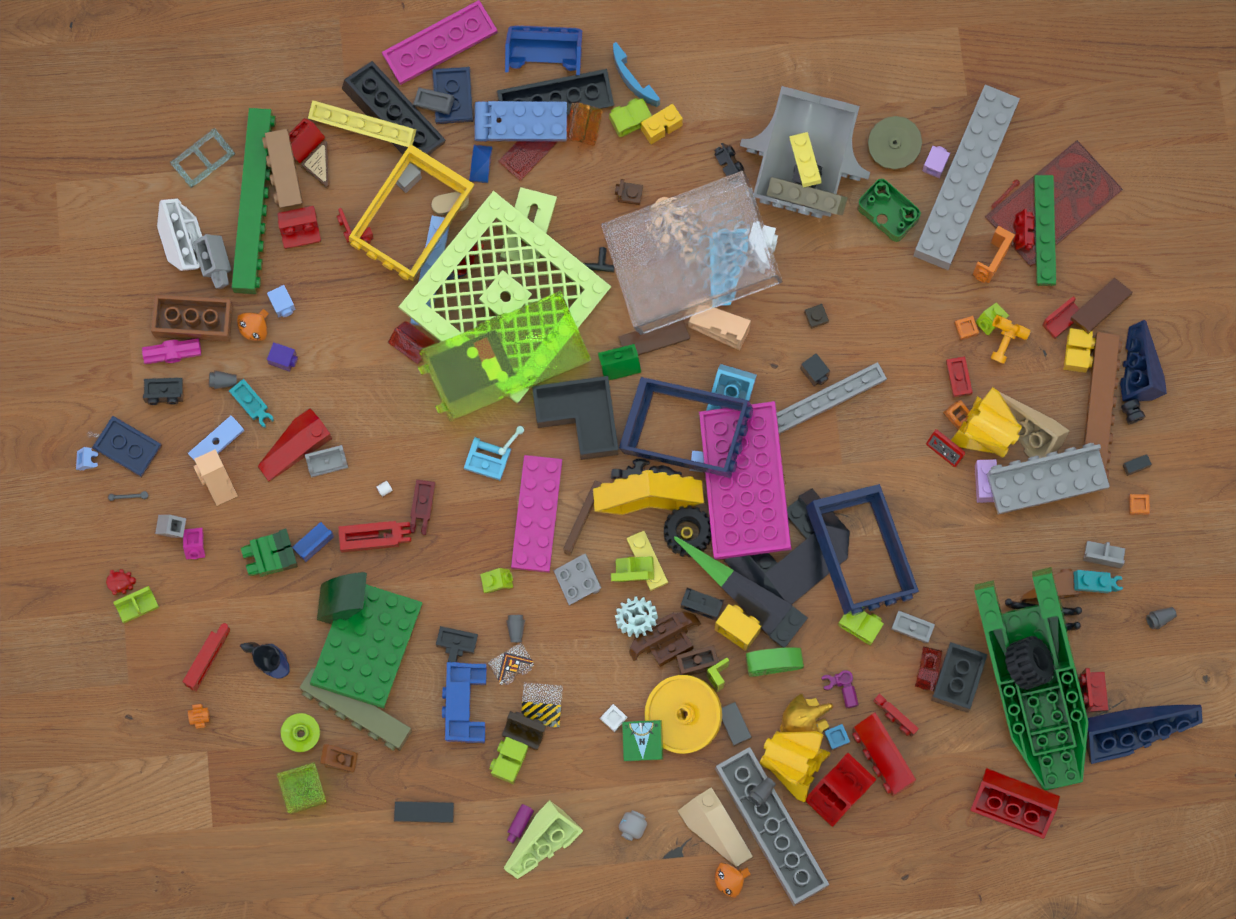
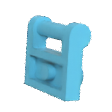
M475 437L464 470L501 481L511 448L506 449V453L502 455L500 460L476 451L480 448L499 454L498 450L502 447L480 441L479 438Z

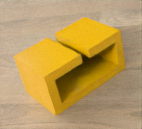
M671 104L641 122V131L649 143L653 144L665 137V126L668 134L682 127L683 118L675 106Z
M1070 328L1067 336L1063 370L1086 373L1088 368L1092 367L1093 356H1090V349H1094L1095 338H1092V331L1087 334L1084 330Z

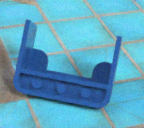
M510 26L505 44V72H509V67L521 68L525 62L562 63L566 70H576V75H580L582 30L565 27Z

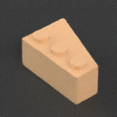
M698 302L689 320L688 327L740 351L749 333L751 320L714 308L708 303Z

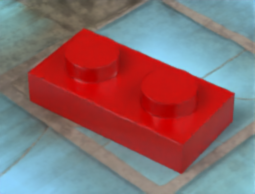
M965 356L947 359L946 365L953 398L972 395L973 391Z

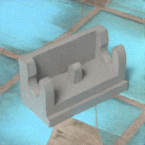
M342 445L305 454L311 478L348 468Z

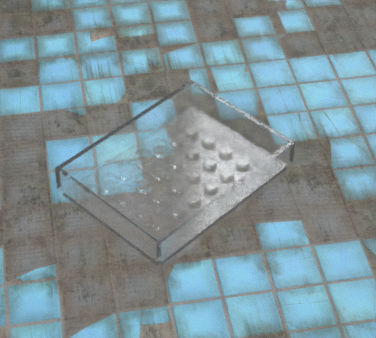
M743 171L601 224L633 328L640 335L782 283L750 181Z

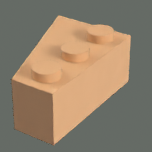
M216 449L194 459L197 465L193 467L202 485H207L217 506L237 497V493Z

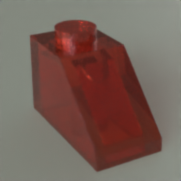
M923 646L915 687L934 691L940 669L942 650Z

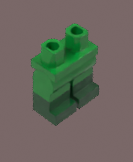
M286 528L279 530L277 533L260 537L256 540H250V544L241 548L244 559L254 556L256 561L246 565L249 576L260 574V577L298 567Z

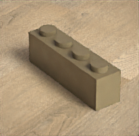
M771 177L767 196L837 215L844 214L848 197L812 187L803 188L801 184Z

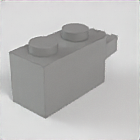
M205 234L195 240L193 244L203 277H211L216 289H222L229 285L227 273L231 271L222 236Z

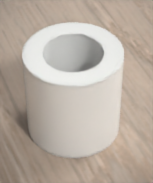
M387 481L376 486L382 497L393 491Z

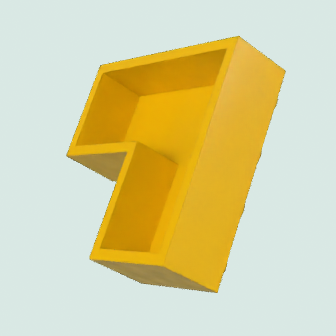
M653 470L642 471L640 475H629L627 479H615L614 483H602L601 487L593 489L595 512L625 515L649 507L673 511L674 509L678 510L680 506L687 508L688 505L696 506L704 503L702 480H695L691 476L682 478L679 474L669 476L666 472L653 473Z

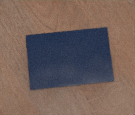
M470 67L432 69L434 91L455 97L449 115L435 112L436 124L473 122Z
M112 416L92 448L142 478L162 444Z

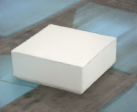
M613 704L600 720L615 732L628 717Z

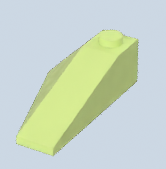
M549 800L532 820L504 869L515 878H520L537 867L538 862L544 858L554 856L553 853L561 847L564 849L568 847L583 832L582 828L561 808Z

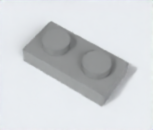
M898 611L891 630L928 644L935 624Z

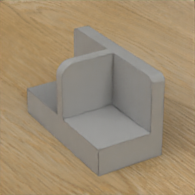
M1087 541L1083 561L1121 569L1125 562L1123 560L1125 548L1111 546L1110 542L1101 544Z

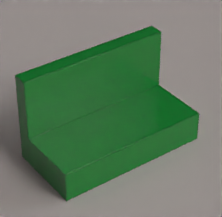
M635 344L598 353L603 376H608L609 381L641 373Z

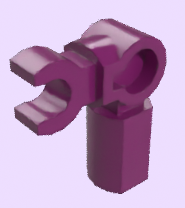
M844 670L833 677L830 675L822 676V680L830 681V685L824 686L826 691L831 690L836 685L838 687L844 686L841 690L846 709L859 706L855 687L851 686L853 675L850 671Z

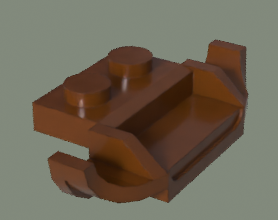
M673 612L656 621V626L651 625L652 632L646 630L645 636L639 633V637H635L631 644L629 654L633 661H635L643 652L646 651L647 654L651 652L661 667L676 659L677 655L694 649L686 635L688 632L687 628L693 625L699 626L701 622L695 614Z

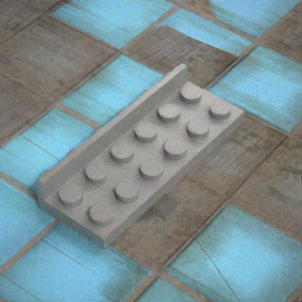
M1089 443L1077 450L1076 447H1072L1060 454L1056 451L1046 454V457L1043 458L1034 456L1028 458L1026 462L1021 463L1020 460L1010 462L1009 466L1002 467V465H996L991 467V470L986 475L997 514L1108 489L1110 486L1099 452L1101 449L1100 444L1094 445V443Z

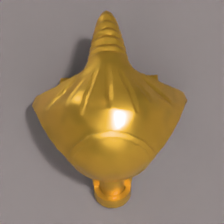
M799 694L783 712L782 724L779 728L780 732L817 731L822 733L825 729L829 728L826 719L817 722L816 720L826 714V712H829L833 708V704L819 705L816 698L805 699L803 694Z

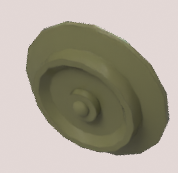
M899 116L884 118L870 132L868 140L869 152L875 162L884 168L894 170L905 168L913 163L920 154L922 147L921 132L915 123L907 118Z

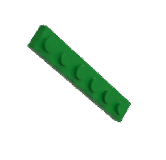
M1035 175L1036 286H1055L1054 175Z

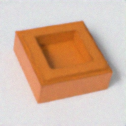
M973 316L955 321L960 340L979 335Z
M1130 494L1129 514L1149 515V495Z

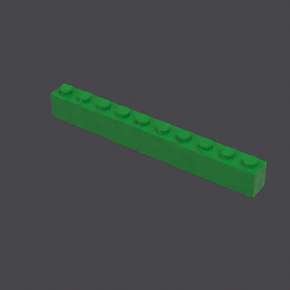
M249 108L232 279V290L234 293L257 294V288L261 286V277H258V272L262 270L263 264L262 259H260V252H264V241L261 240L262 234L266 232V223H263L264 216H267L268 206L265 205V198H269L267 180H270L271 169H268L266 160L269 152L268 148L264 149L262 138L265 137V133L272 132V127L276 125V116H273L271 109Z

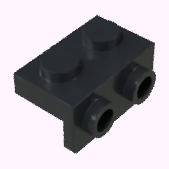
M183 378L144 379V402L148 403V405H159V402L176 405L178 402H183Z

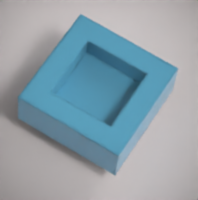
M843 724L824 731L831 750L850 743Z

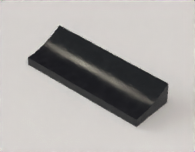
M373 61L344 79L342 90L365 115L416 129L413 141L414 147L430 155L445 143L444 137ZM392 143L402 155L408 148Z
M607 69L497 90L498 101L567 102V115L614 106Z

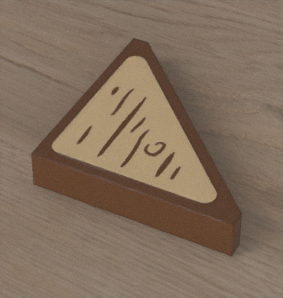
M324 140L301 166L326 188L329 187L327 141Z

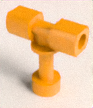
M996 315L992 326L1001 329V334L1004 337L998 351H993L991 359L1005 364L1007 356H1004L1011 338L1015 339V337L1027 340L1030 335V329L1018 324L1013 325L1012 321Z

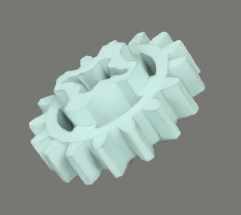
M635 597L634 601L628 598L627 604L621 603L622 609L617 608L618 615H615L617 627L621 628L623 634L627 632L628 637L635 634L636 638H638L639 633L645 636L646 630L653 631L651 625H657L656 619H658L656 607L652 606L651 601L646 602L644 597L638 601V598Z

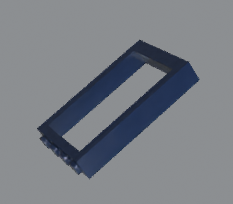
M641 377L619 449L623 454L731 478L732 472L734 473L737 468L736 459L742 451L741 442L743 436L745 437L747 434L748 419H751L753 415V407L745 399ZM654 392L741 411L724 468L637 448Z
M880 484L814 500L806 506L844 615L852 613V616L863 613L865 609L873 611L880 608V605L883 604L886 607L892 606L898 600L907 602L912 600L913 595L919 592ZM870 502L902 591L854 604L821 514Z

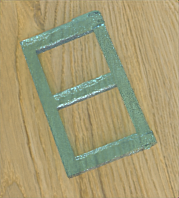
M213 128L199 141L173 159L170 164L189 187L192 188L234 156L235 152L218 131ZM214 136L227 154L211 165L198 147ZM194 151L207 169L191 180L178 163Z

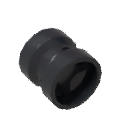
M1138 399L1129 401L1121 406L1122 411L1127 416L1126 421L1128 424L1139 422L1146 417L1140 409L1141 404Z

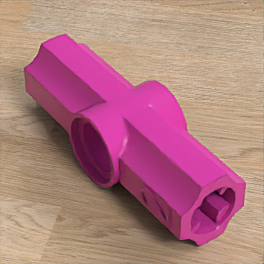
M199 338L186 341L168 340L160 345L142 347L144 364L164 361L165 363H175L183 358L202 356Z

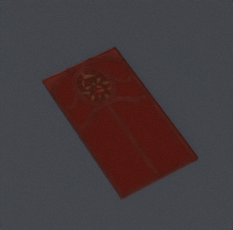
M1078 140L1035 174L1054 175L1055 246L1123 190ZM1034 176L985 216L996 229L1000 226L1016 234V225L1014 223L1016 213L1027 209V212H1032V215H1034V229L1028 230V232L1034 233V246H1032V250H1026L1025 246L1016 250L1014 239L1011 244L1030 267L1036 263Z

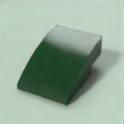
M367 573L346 574L322 583L317 621L331 624L337 619L347 620L363 610Z

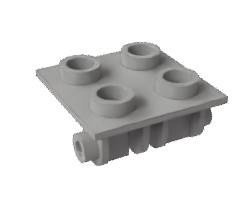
M586 553L554 570L569 605L592 593L600 592L601 586Z

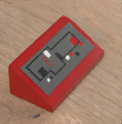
M936 429L926 442L929 448L953 467H956L966 454L964 450Z

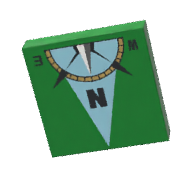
M662 720L622 722L624 761L663 760Z

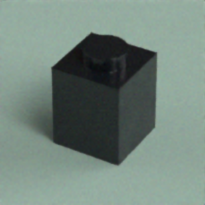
M817 353L801 364V371L813 386H816L818 383L822 385L829 379L830 370Z

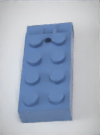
M475 102V141H567V102Z

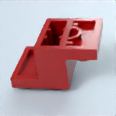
M847 753L810 792L805 802L833 827L858 802L877 779L854 757Z

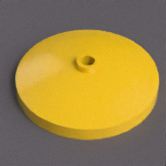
M676 675L663 680L652 690L645 706V721L662 720L664 749L681 754L693 753L709 745L716 737L721 726L722 707L716 692L704 680L690 675ZM685 711L688 712V715L686 717L684 716Z

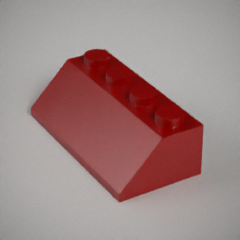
M876 712L854 726L852 736L857 744L860 743L864 748L862 753L866 760H871L873 763L872 769L875 775L882 778L884 782L882 786L886 793H891L892 797L913 786L916 778Z
M986 768L970 811L1044 839L1057 811L1060 796Z

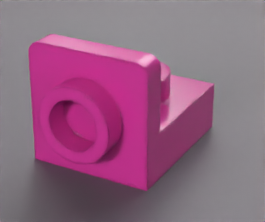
M203 528L184 529L183 549L186 559L205 558Z

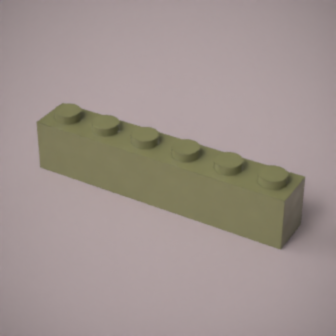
M312 668L299 687L303 692L302 696L309 700L314 698L319 701L318 705L327 711L329 708L336 712L334 715L341 720H350L354 728L360 731L363 728L368 731L367 735L376 741L381 739L385 742L384 746L394 751L395 748L399 751L412 733L410 727L374 705L310 685L315 669Z

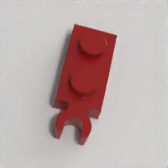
M877 695L873 702L885 712L884 716L891 723L895 721L900 726L899 730L904 735L913 737L919 728L895 706L887 702L882 695Z

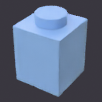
M284 285L267 293L278 318L281 316L287 317L296 310Z

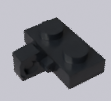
M440 626L436 647L446 648L445 653L449 654L448 662H457L458 656L462 657L463 652L474 654L478 634Z

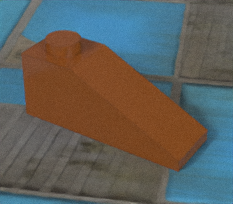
M1062 569L1054 575L1059 599L1074 598L1080 595V591L1074 590V571L1072 569ZM1035 588L1020 598V602L1023 603L1038 601Z

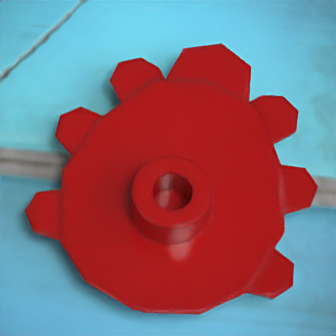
M120 569L119 572L110 570L106 584L113 595H117L120 592L126 594L127 589L133 590L132 585L136 583L135 577H130L131 572L125 574L123 569Z

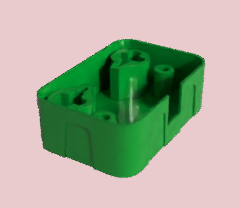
M882 178L878 179L861 196L857 207L862 215L894 242H899L905 237L911 228L918 223L921 214L918 207L887 180ZM878 190H879V191H882V190L885 191L884 193L878 194ZM883 214L887 217L888 220L885 224L877 222L879 215ZM910 214L913 215L912 218H911V217H909L908 219L906 218V215H908V216H909Z

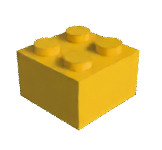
M728 604L716 621L714 630L744 651H747L760 633V622L753 616L747 617L744 615V611L737 605L731 606Z

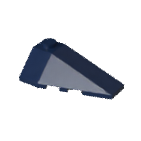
M1142 320L1128 329L1126 349L1128 350L1127 359L1123 362L1125 372L1124 378H1121L1120 382L1122 401L1124 402L1135 399L1139 401H1152L1167 394L1165 376L1147 322Z

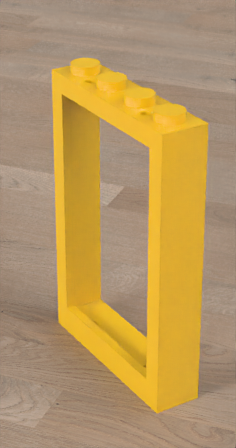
M410 144L350 234V245L357 250H364L371 259L380 260L385 268L396 270L401 278L413 281L474 189V184ZM410 162L460 193V196L411 270L360 239Z

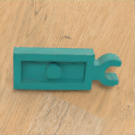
M244 379L229 390L230 394L253 421L259 418V423L263 428H266L265 423H263L265 418H269L272 422L274 421L270 413H265L268 409L267 405Z
M1076 570L1073 572L1075 591L1110 593L1123 589V587H1119L1116 584V581L1122 580L1121 576L1111 578V573Z

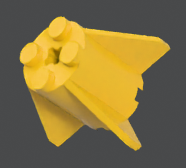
M992 387L983 399L978 396L975 398L973 408L967 415V422L963 421L960 429L952 437L951 441L961 448L994 453L1003 458L1009 450L1008 446L1010 444L1014 445L1020 436L1018 433L1022 426L1016 421L1000 392Z
M776 731L773 738H768L764 744L766 751L760 760V765L771 770L797 800L805 802L809 786L814 780L812 775L815 771H819L821 763L830 756V752L820 749L823 734L817 731L782 733Z

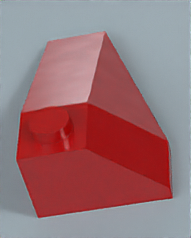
M310 408L292 421L260 462L258 468L268 482H270L305 458V454L314 452L332 440L331 434Z

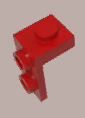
M339 208V215L336 217L340 226L344 225L346 229L343 234L348 243L352 232L342 208ZM370 227L366 228L360 239L368 244L374 239Z

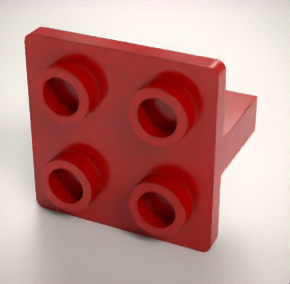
M314 206L279 212L277 214L284 249L321 242Z

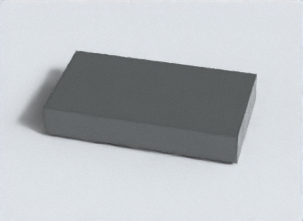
M419 87L413 105L418 108L449 115L455 97Z
M736 702L723 707L722 722L733 746L751 739V735Z

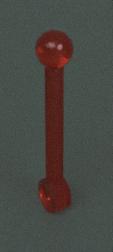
M1014 180L1013 184L991 207L995 209L1015 187L1020 185V181Z

